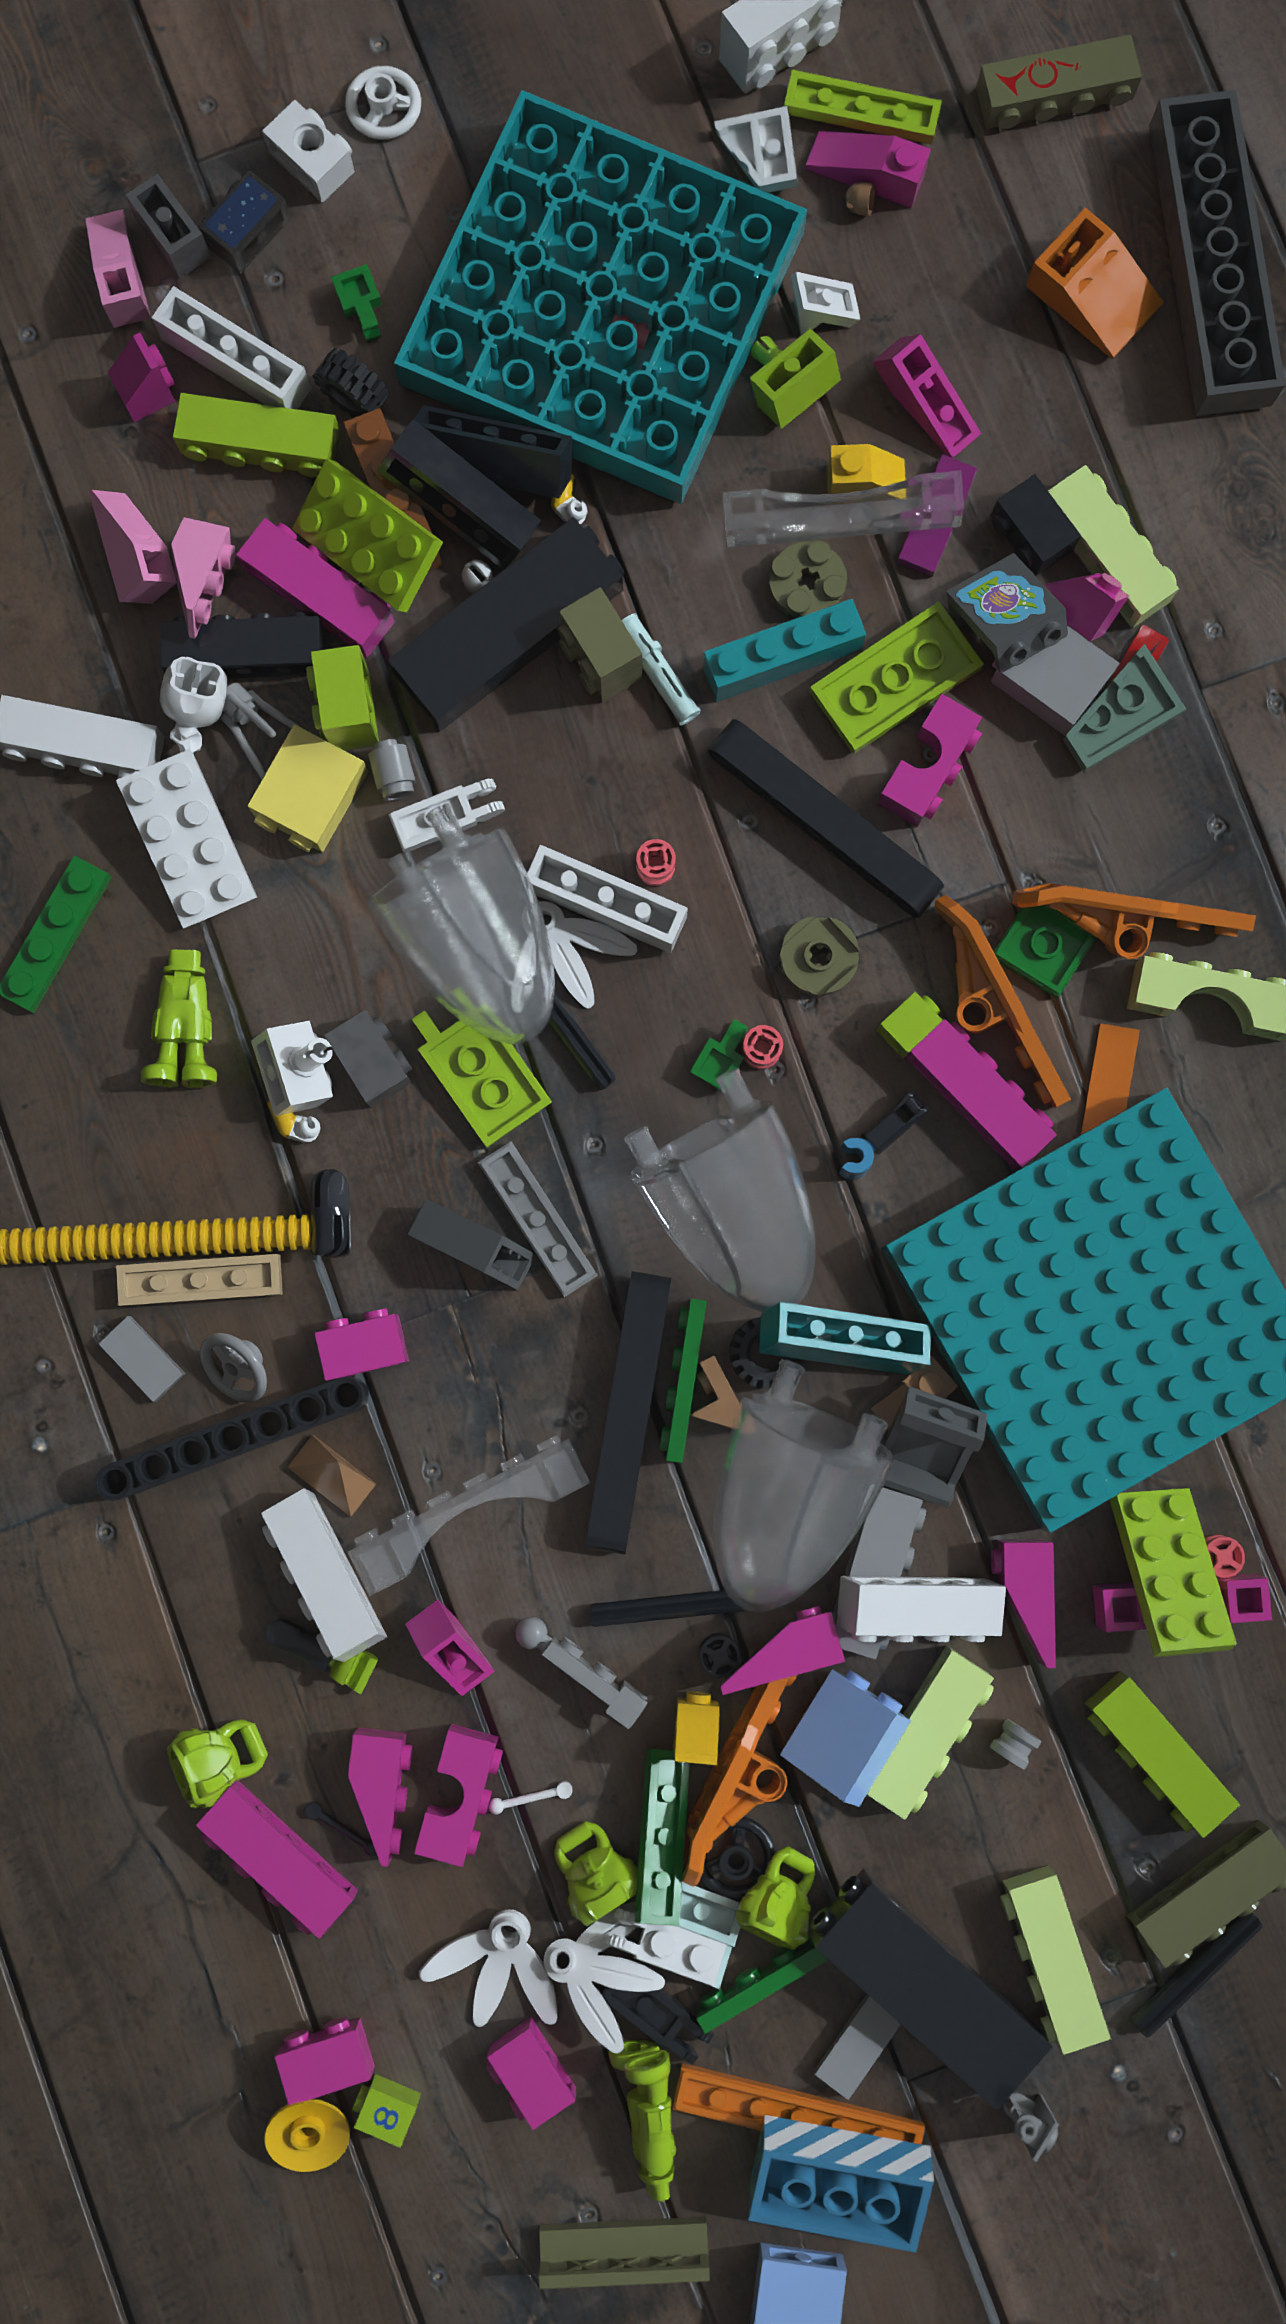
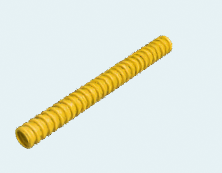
M302 1214V1217L298 1219L296 1215H290L288 1219L278 1215L276 1220H272L271 1216H265L263 1220H259L258 1217H252L251 1221H247L245 1217H240L237 1222L233 1218H227L225 1222L216 1218L213 1220V1223H209L208 1219H202L200 1223H197L196 1220H189L188 1224H184L182 1220H177L175 1225H172L170 1221H164L162 1225H159L155 1221L151 1222L150 1226H147L145 1222H139L137 1226H134L133 1223H126L124 1227L119 1223H114L112 1228H109L108 1224H101L99 1228H96L95 1225H88L86 1229L82 1225H76L73 1230L70 1226H63L61 1230L56 1226H52L48 1231L45 1227H38L36 1231L33 1228H25L23 1232L19 1228H13L10 1233L7 1229H0V1264L8 1265L10 1261L13 1264H21L23 1260L31 1264L34 1263L35 1259L39 1263H46L48 1259L51 1262H59L60 1258L65 1262H71L73 1257L77 1261H84L85 1257L93 1261L98 1256L102 1260H109L110 1256H113L114 1259H121L123 1255H126L128 1259H133L136 1254L140 1258H146L148 1254H151L152 1257H159L161 1253H164L165 1257H171L175 1252L177 1256H184L186 1252L195 1256L198 1251H201L203 1255H209L211 1251H214L215 1254H222L223 1250H227L229 1254H234L236 1249H239L241 1253H247L248 1249H252L256 1253L260 1252L261 1248H265L266 1252H272L273 1248H277L278 1251H285L286 1247H290L292 1251H297L298 1246H302L304 1250H310V1218L308 1214Z

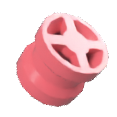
M1212 1534L1205 1537L1216 1576L1229 1578L1237 1575L1245 1563V1553L1242 1546L1236 1540L1223 1535Z

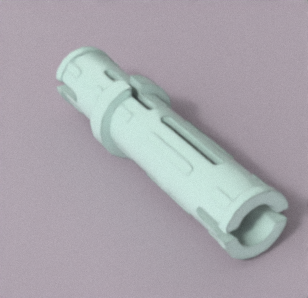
M634 613L627 616L622 622L642 653V668L677 718L679 725L690 722L701 712L700 708L696 706L662 655L660 643L651 639L639 621L637 614Z

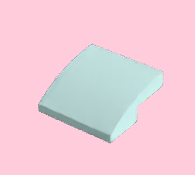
M682 1882L680 1925L678 1927L727 1944L717 1980L713 1987L719 1989L731 1949L735 1946L740 1930L736 1920V1910L739 1902Z

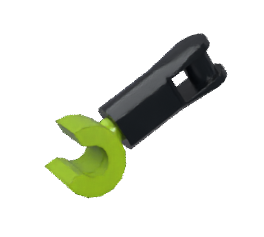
M279 1619L272 1622L265 1632L267 1641L273 1646L288 1653H293L295 1657L325 1672L331 1667L329 1676L341 1685H348L360 1695L378 1661L375 1655L366 1650L345 1662L335 1660L333 1656L327 1657L318 1644L317 1634L306 1631L301 1626L287 1619Z

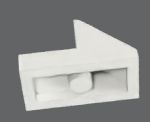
M799 272L791 275L793 299L801 335L810 328L814 329L822 322L850 328L860 321L853 284Z

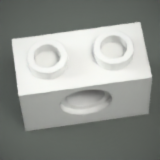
M296 100L262 130L268 152L322 203L354 173L351 159L352 149L347 141L337 133L333 136L325 128L323 120L313 109L309 108L306 110ZM310 147H318L313 151H305Z

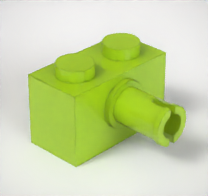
M811 328L783 351L769 336L760 338L761 342L766 345L765 348L756 341L751 350L752 357L763 365L760 370L750 377L757 405L780 429L785 427L841 381L835 351Z

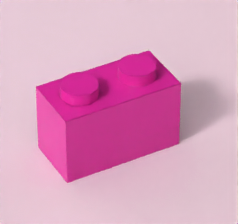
M387 1308L364 1313L365 1321L350 1325L348 1318L324 1323L325 1331L316 1332L315 1336L325 1381L409 1362L399 1315H388Z
M532 2016L489 2045L487 2055L489 2061L486 2062L489 2074L497 2085L501 2083L505 2085L511 2095L509 2103L514 2114L520 2121L526 2119L532 2130L575 2102L576 2086Z
M340 2017L326 2023L323 2026L324 2030L309 2034L308 2030H300L283 2039L284 2043H281L275 2055V2060L288 2105L307 2101L370 2080L375 2065L361 2018L348 2021V2017Z

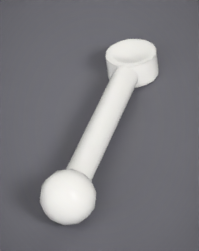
M561 1781L556 1788L506 1800L493 1798L489 1802L488 1809L492 1814H500L504 1808L554 1796L567 1799L572 1794V1785L568 1781Z

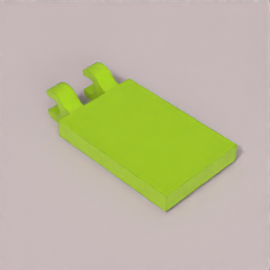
M456 988L447 994L445 999L460 1020L440 1033L425 1010L414 1017L412 1021L427 1041L426 1044L418 1049L488 1148L547 1107L552 1101L485 1005L482 1004L473 1010L461 991Z

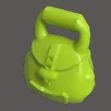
M243 1719L231 1721L215 1731H201L197 1728L181 1731L167 1747L169 1763L183 1798L192 1808L212 1807L234 1782L258 1772L263 1767L268 1755L256 1724ZM237 1730H240L253 1763L240 1764L237 1750L230 1739L231 1735Z
M584 1821L557 1839L554 1855L558 1867L565 1875V1879L568 1880L569 1896L567 1903L572 1916L579 1919L584 1925L589 1926L636 1895L638 1867L631 1859L623 1858L613 1850L608 1836L599 1825ZM595 1835L597 1841L596 1848L585 1852L573 1863L566 1858L565 1854Z
M789 1846L778 1850L771 1858L765 1874L759 1876L758 1882L745 1893V1896L738 1904L736 1920L739 1927L781 1948L785 1947L793 1950L799 1947V1945L804 1944L808 1940L807 1931L809 1912L811 1911L806 1895L814 1881V1861ZM782 1862L804 1874L803 1879L798 1884L790 1878L779 1874Z

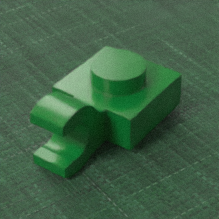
M365 264L332 276L331 280L345 317L358 316L367 342L381 338L379 325L373 309L382 306L368 265Z
M734 1019L721 1043L709 1038L690 1073L725 1093L744 1060V1057L736 1053L735 1050L748 1030V1026Z

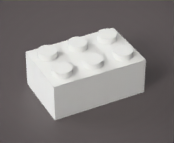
M739 0L722 11L719 60L744 94L755 87H764L773 79L776 73L787 66L793 67L797 65L806 53L818 45L820 47L827 45L835 37L838 31L842 0Z

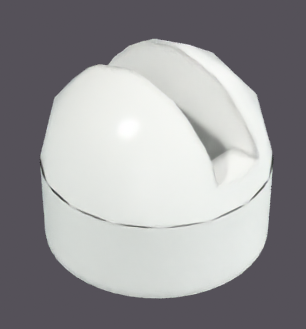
M472 560L462 570L463 585L472 594L493 579L490 566L482 560ZM477 569L485 580L481 583L471 570Z

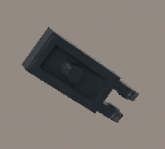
M604 1986L600 1991L605 2001L661 2047L664 2049L668 2047L690 2065H693L699 2056L690 2044L676 2036L680 2029L684 2026L699 2040L708 2044L715 2036L712 2030L705 2034L697 2021V2017L692 2015L687 2007L663 1988L654 1991L633 1992Z

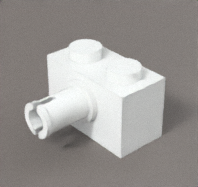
M310 1021L268 1028L251 1040L274 1116L316 1108L333 1097L331 1091L332 1080L323 1065L332 1057V1050L324 1053V1050L331 1045L327 1040L318 1038L313 1033Z

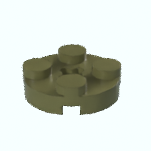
M803 541L792 544L780 552L772 563L769 579L771 599L779 611L787 616L790 614L798 618L838 604L844 597L846 590V568L839 555L831 550L830 546L824 541ZM808 573L810 576L814 575L817 578L814 583V589L809 590L806 585L799 586L798 581L802 579V574Z
M807 917L793 925L784 937L779 954L783 975L796 990L811 997L819 998L824 995L837 993L849 984L856 973L859 961L858 941L850 928L838 919L830 917L828 919L823 917ZM815 947L820 951L826 948L829 951L826 957L829 963L825 966L820 963L812 964L810 961L812 958L810 949Z

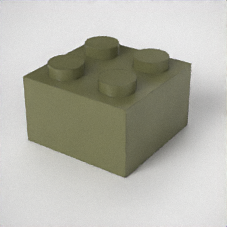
M601 587L559 611L561 626L557 630L562 639L559 641V645L569 662L576 660L582 671L579 674L580 680L590 695L596 692L603 703L642 680V653Z

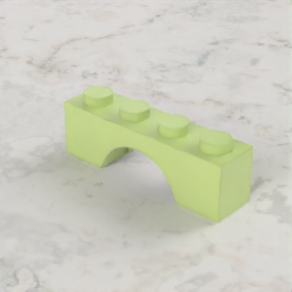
M1158 952L1149 953V956H1144L1136 962L1127 1009L1166 1017L1176 1010L1185 997L1194 994H1210L1221 998L1234 1009L1244 1034L1281 1042L1286 1040V979L1268 977L1266 981L1251 978V973L1248 971L1228 969L1227 973L1212 970V965L1206 962L1188 961V964L1173 961V956Z

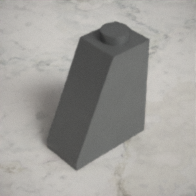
M428 1199L425 1200L423 1206L414 1215L412 1227L408 1233L409 1236L516 1290H519L536 1257V1254L508 1238Z

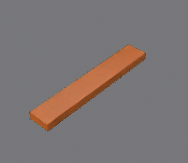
M1100 1023L1081 1135L1127 1109L1140 1030Z
M681 2063L672 2102L673 2110L759 2131L762 2128L764 2115L916 2144H922L925 2125L921 2121Z

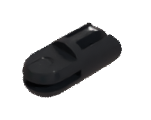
M336 1169L321 1170L315 1174L311 1181L310 1251L312 1255L345 1257L351 1251L349 1184L345 1175Z

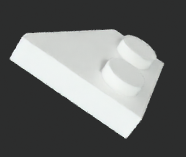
M787 106L714 121L718 137L755 188L769 193L798 187Z

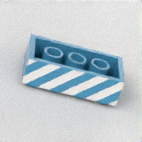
M764 2115L749 2182L748 2221L916 2253L934 2183L930 2146Z

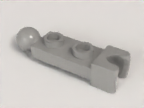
M527 1617L518 1623L515 1629V1637L522 1647L532 1650L538 1648L541 1650L544 1657L606 1702L605 1712L627 1729L631 1728L648 1704L646 1701L648 1699L647 1696L625 1680L619 1686L614 1682L617 1677L615 1673L598 1661L593 1666L583 1659L581 1655L584 1651L570 1639L564 1637L562 1641H559L554 1636L552 1638L548 1636L546 1625L541 1619Z

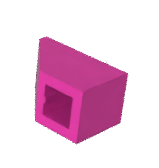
M141 333L134 335L107 373L135 423L174 403L175 400L169 387L175 383L155 343L148 347Z

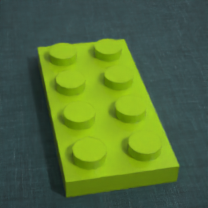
M329 459L325 460L292 527L293 531L322 551L328 558L397 611L406 613L443 544V541L336 461Z
M937 602L812 685L809 692L854 755L938 699L941 693L944 695L980 671L984 663L942 604Z
M1190 1488L1126 1492L1111 1498L1110 1503L1154 1657L1226 1651L1235 1647L1237 1643Z

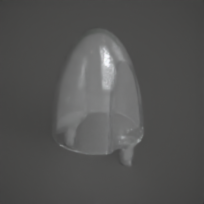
M448 803L443 804L425 816L443 845L442 850L418 864L415 863L409 850L403 852L404 856L400 853L390 859L387 864L391 867L396 878L371 898L367 908L386 939L415 978L457 1019L476 1032L496 1041L510 1044H521L531 1041L543 1031L548 1023L553 1009L555 994L552 951L547 928L534 888L522 860L505 829H496L486 835H482V833L474 836L465 835L451 811L450 805Z
M734 1068L715 1079L732 1109L729 1114H722L688 1131L660 1149L657 1148L647 1126L632 1131L623 1139L638 1163L630 1173V1178L675 1245L709 1282L728 1297L752 1310L765 1312L779 1302L799 1305L806 1297L815 1271L816 1240L814 1220L803 1174L793 1146L771 1100L759 1101L758 1098L753 1099L740 1074L739 1068Z
M783 1359L779 1362V1367L769 1392L753 1394L752 1399L743 1397L725 1448L715 1499L714 1552L721 1583L728 1596L736 1605L756 1613L770 1612L793 1602L812 1588L829 1571L865 1521L894 1463L892 1453L880 1442L888 1427L886 1421L874 1415L864 1413L862 1414L859 1427H856L828 1412L792 1400L805 1369L794 1362Z

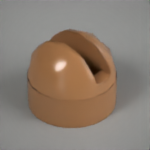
M872 182L854 183L846 192L847 208L857 215H871L875 200V184Z

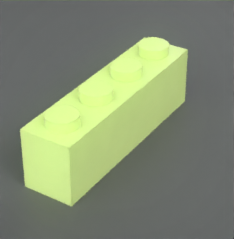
M1084 465L1048 490L1080 533L1081 537L1074 552L1091 574L1099 573L1100 575L1105 573L1114 577L1122 584L1121 590L1129 595V598L1119 612L1132 629L1170 603L1179 590L1174 574L1168 567L1162 566L1153 555V548L1148 539L1143 535H1138L1130 524L1128 513L1121 505L1114 503L1107 493L1104 481L1098 474H1093L1087 465Z
M946 1645L903 1713L911 1722L867 1795L904 1820H906L910 1812L917 1813L926 1800L928 1792L924 1789L933 1776L938 1778L945 1770L950 1759L946 1754L954 1741L960 1743L967 1735L972 1724L968 1719L976 1706L982 1708L990 1698L994 1689L990 1684L994 1678L988 1672Z
M1048 1865L1003 1880L1006 1894L1000 1896L1001 1903L1008 1921L1015 1919L1019 1935L1013 1936L1021 1961H1029L1033 1975L1027 1977V1982L1034 2001H1042L1046 2016L1041 2017L1040 2021L1050 2043L1055 2042L1062 2054L1065 2055L1110 2040L1111 2038L1056 1873Z

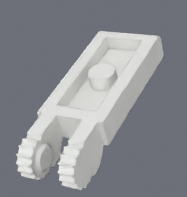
M493 779L481 780L466 787L460 785L388 814L404 854L476 826L477 822H483L502 814L505 808L501 801L490 802L474 810L471 809L468 800L477 799L494 791L496 786Z
M616 1908L613 1918L622 1924L641 1928V1936L638 1944H635L622 1936L608 1934L605 1942L606 1945L633 1954L634 1959L708 1986H715L727 1944L678 1926L634 1923V1913Z

